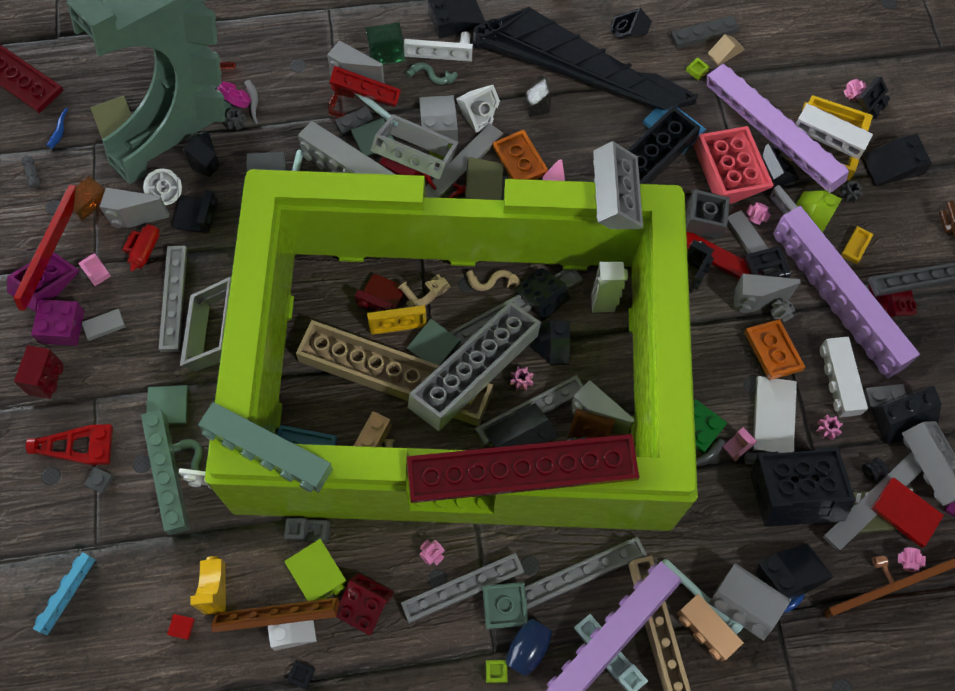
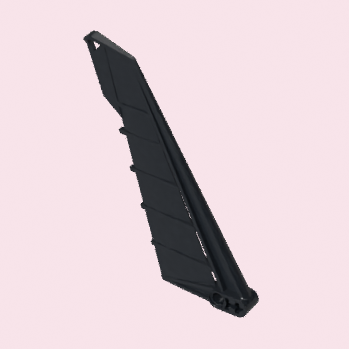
M531 7L524 8L499 19L488 20L474 28L472 44L475 48H488L664 111L671 109L673 106L680 108L694 105L698 98L697 93H692L658 74L633 70L630 68L632 66L631 63L623 64L605 53L606 49H598L580 38L581 35L573 34L555 23L556 21L548 19Z

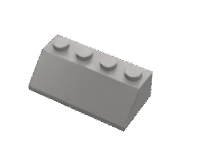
M614 141L593 150L598 223L609 229L643 228L638 157Z
M922 422L903 432L904 444L912 450L914 454L913 459L919 467L921 466L925 481L929 485L931 484L934 489L936 500L942 503L943 506L954 503L955 453L937 422Z

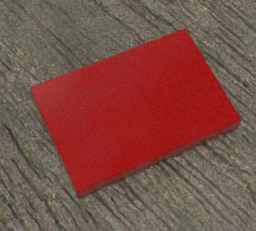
M894 477L890 478L871 510L921 548L926 546L944 516Z

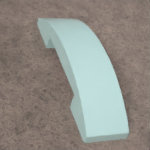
M589 614L574 629L587 645L592 639L590 635L598 627L600 629L602 627ZM621 651L606 667L607 671L626 691H638L648 682L634 664L632 665Z

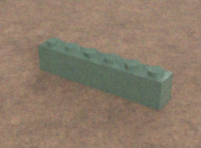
M212 402L198 424L203 431L202 435L212 441L215 438L222 442L221 445L228 450L233 451L234 448L241 452L240 455L247 460L252 461L256 459L268 471L275 469L287 481L292 482L293 479L300 483L299 486L308 492L315 490L319 493L333 470L330 462Z
M161 409L141 414L164 531L172 535L190 530L167 415Z

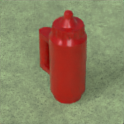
M147 224L142 228L141 232L131 231L122 248L123 252L129 254L127 263L131 265V272L136 268L142 269L144 264L147 263L160 237V230L157 227Z

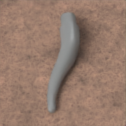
M246 80L244 84L251 97V115L255 124H258L256 118L258 93L251 80Z

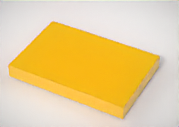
M425 305L367 313L370 333L372 335L423 328L427 324Z

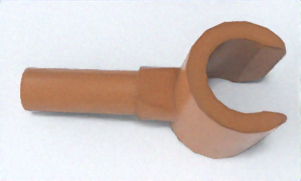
M885 556L873 557V566L875 568L882 567L889 583L895 582L887 567L888 559Z

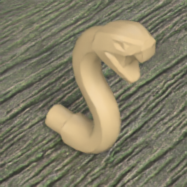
M473 270L466 272L470 286L478 291L489 290L500 277L508 279L507 288L510 285H516L517 287L520 284L519 278L508 270L494 272L485 284H481L478 281Z

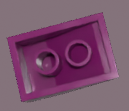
M53 252L27 307L36 312L39 300H54L79 273V269ZM30 263L7 276V293L13 297Z

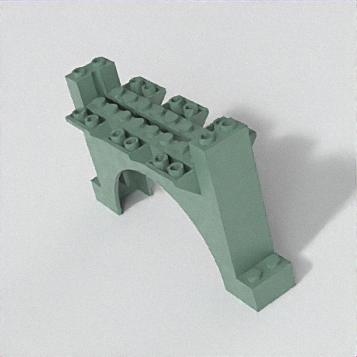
M206 0L66 1L74 32L79 34L85 31L93 39L96 54L99 57L126 47L143 46L153 48L155 58L154 73L143 101L125 123L102 139L108 163L129 185L148 174L146 166L149 160L210 124L226 121L225 112L232 109V104L224 99L223 94L219 90L217 91L218 85L222 84L220 57L207 44H217L218 32L215 24V13L202 3Z

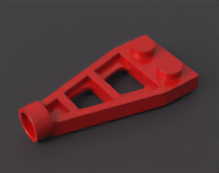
M111 424L88 425L42 438H28L26 441L27 454H38L86 465H110L113 426ZM82 437L90 438L87 453L82 454L73 451V443L76 439ZM59 440H67L66 451H53V443Z

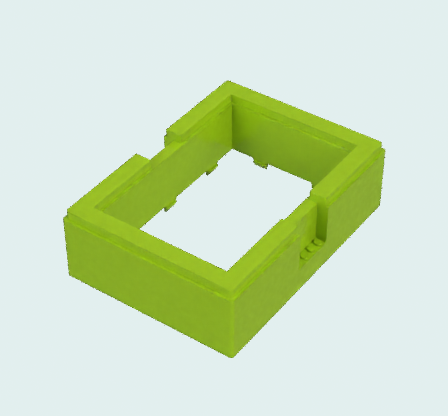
M249 170L245 176L215 397L216 404L274 434L275 430L280 428L283 404L279 403L287 322L292 319L294 296H291L295 254L337 256L339 261L363 262L365 257L449 260L452 266H475V263L478 261L561 264L563 270L585 271L590 265L599 266L600 262H624V267H631L632 308H629L628 312L629 332L633 334L634 416L631 417L635 420L631 427V434L635 443L640 478L635 481L411 503L407 456L466 450L295 444L331 463L333 470L318 493L315 490H312V492L304 490L299 486L300 483L294 479L292 482L285 480L280 476V472L275 469L272 471L266 470L260 465L261 462L256 459L252 461L247 460L235 448L233 451L228 450L221 445V441L215 438L213 441H209L205 481L234 515L671 531L698 498L685 194L683 189L678 185L640 184L643 228L609 229L598 223L595 182L505 179L504 200L426 197L424 176Z

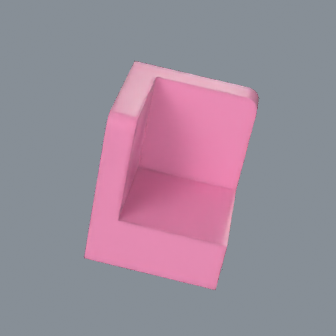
M95 253L78 263L94 286L111 277Z
M743 427L732 439L724 444L723 449L736 462L757 441Z

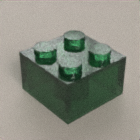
M400 22L365 27L369 57L382 64L405 60Z

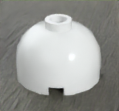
M162 168L156 169L147 175L144 180L143 190L144 194L161 196L164 204L169 205L180 197L182 184L179 177L171 170Z

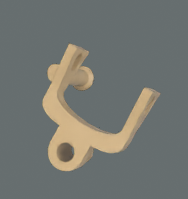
M437 274L425 283L430 292L422 299H418L406 285L407 282L402 283L398 289H401L410 300L406 304L409 307L428 305L436 297L445 293L451 286L445 278H441Z

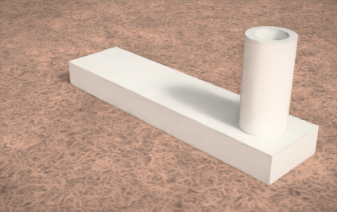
M462 32L460 43L404 39V57L472 62L473 44H470L471 35L469 32Z

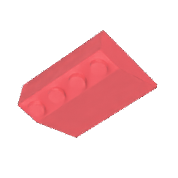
M748 126L699 134L693 148L713 194L730 197L729 204L774 186Z

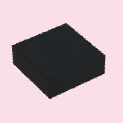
M296 660L286 681L307 690L316 669Z

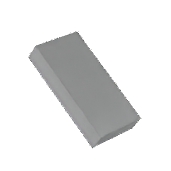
M119 309L82 322L89 341L126 327Z

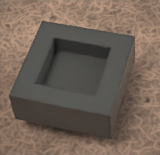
M94 467L84 485L104 495L114 476Z

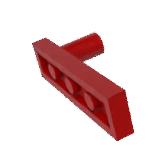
M334 66L329 81L331 89L335 92L342 88L392 107H396L401 89Z

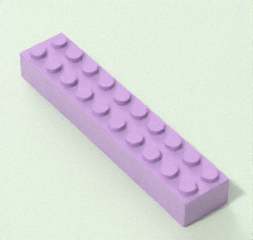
M799 206L783 215L773 232L775 239L782 244L786 253L796 262L797 267L808 277L810 284L814 285L819 291L821 298L830 305L832 312L841 319L843 326L852 333L855 341L863 347L866 355L874 361L879 372L889 379L905 369L920 353L805 210Z

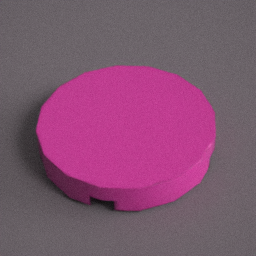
M224 81L218 85L217 91L219 90L223 94L224 99L231 104L241 108H247L250 105L251 98L244 90L239 91L236 89L237 86Z

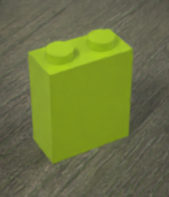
M321 539L284 561L307 601L327 599L332 594L338 595L348 585Z

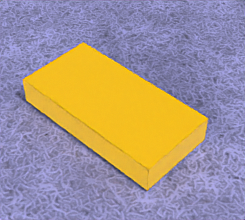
M857 226L841 256L857 265L874 234Z

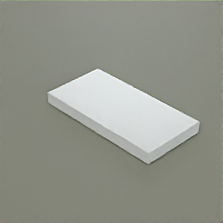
M762 376L756 378L753 438L757 443L753 446V451L794 452L797 381L783 379L768 380L767 377Z

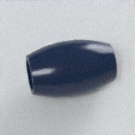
M534 619L529 620L513 639L505 664L525 677L529 675L546 654L552 630Z

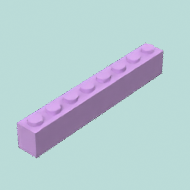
M662 561L659 564L654 563L647 571L649 575L645 580L640 579L633 587L635 591L630 596L626 595L620 601L619 605L621 607L616 612L612 611L604 620L606 624L601 629L598 627L590 635L592 638L587 645L584 643L576 651L577 656L574 660H568L561 668L563 672L559 677L554 676L548 682L547 686L549 688L546 691H586L682 582L681 578Z

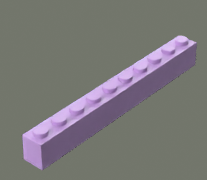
M722 64L707 75V86L826 191L831 193L847 181L849 170L844 164H840L831 153L826 152L817 141H813L804 130L799 129L791 119L783 115L781 110L772 106L768 99L758 94L755 88H751L731 68Z

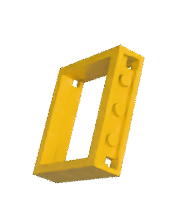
M813 95L808 103H804L802 108L803 111L806 104L815 106L867 132L873 117L871 114ZM851 156L849 157L848 164L845 165L849 170L847 177L849 181L856 172L859 162L858 159Z

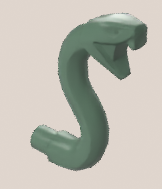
M423 62L413 64L406 72V75L411 78L418 71L426 70L429 79L439 85L450 84L458 77L456 72L450 74L447 70L445 77H437L433 68Z
M184 439L173 444L175 452L188 448L194 449L195 454L191 462V470L201 471L199 463L203 450L197 441Z

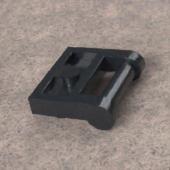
M780 246L745 254L743 257L751 275H759L758 272L780 267L781 271L761 276L791 277V271Z

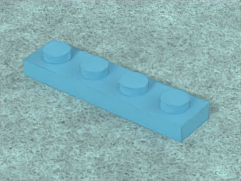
M82 552L74 560L69 574L62 578L58 591L49 598L45 611L36 618L34 630L45 635L49 634L96 561L95 559Z

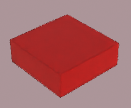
M173 614L167 635L189 640L195 619Z

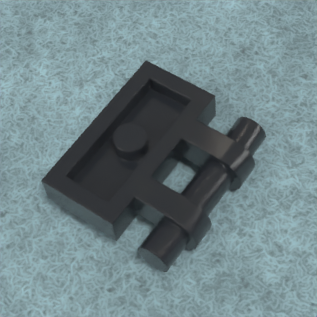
M882 76L875 77L857 98L863 112L873 115L872 120L879 116V112L886 108L890 97L885 95L888 89Z

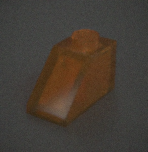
M90 176L82 180L75 187L74 211L81 221L100 206L105 189Z

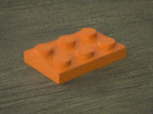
M524 130L492 143L493 149L511 179L536 180L548 172V168Z
M780 319L749 327L744 331L768 380L794 374L805 369V365Z

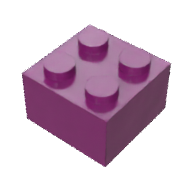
M39 300L31 335L39 344L78 346L85 311L76 301Z

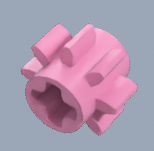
M858 79L848 82L846 85L847 89L844 90L846 98L858 101L857 98L867 88L866 83Z
M756 202L754 206L750 204L746 211L749 215L748 219L759 225L763 221L767 222L771 215L768 212L769 207L759 202Z
M517 367L516 373L511 372V377L514 379L510 381V385L515 384L516 391L519 389L527 391L528 385L533 386V381L530 379L533 378L534 374L527 371L528 367L525 369Z
M826 415L824 420L820 419L817 422L820 427L816 432H820L822 439L829 437L830 440H833L835 435L839 436L842 433L839 428L843 424L839 423L836 416L833 418Z
M426 540L420 546L422 552L419 555L429 566L433 562L437 566L443 560L444 556L442 553L445 550L436 540H433L431 543L429 540Z
M904 548V552L898 553V563L902 564L901 566H903L905 571L919 572V569L925 566L926 556H922L919 549Z

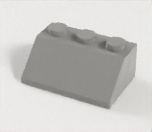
M735 563L715 590L708 604L741 624L745 629L764 641L777 624L791 600Z

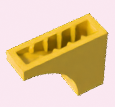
M217 556L207 557L206 560L200 561L198 588L196 594L190 596V605L204 615L226 612L225 562Z

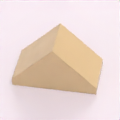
M724 34L707 55L719 66L743 52L744 48L734 37Z

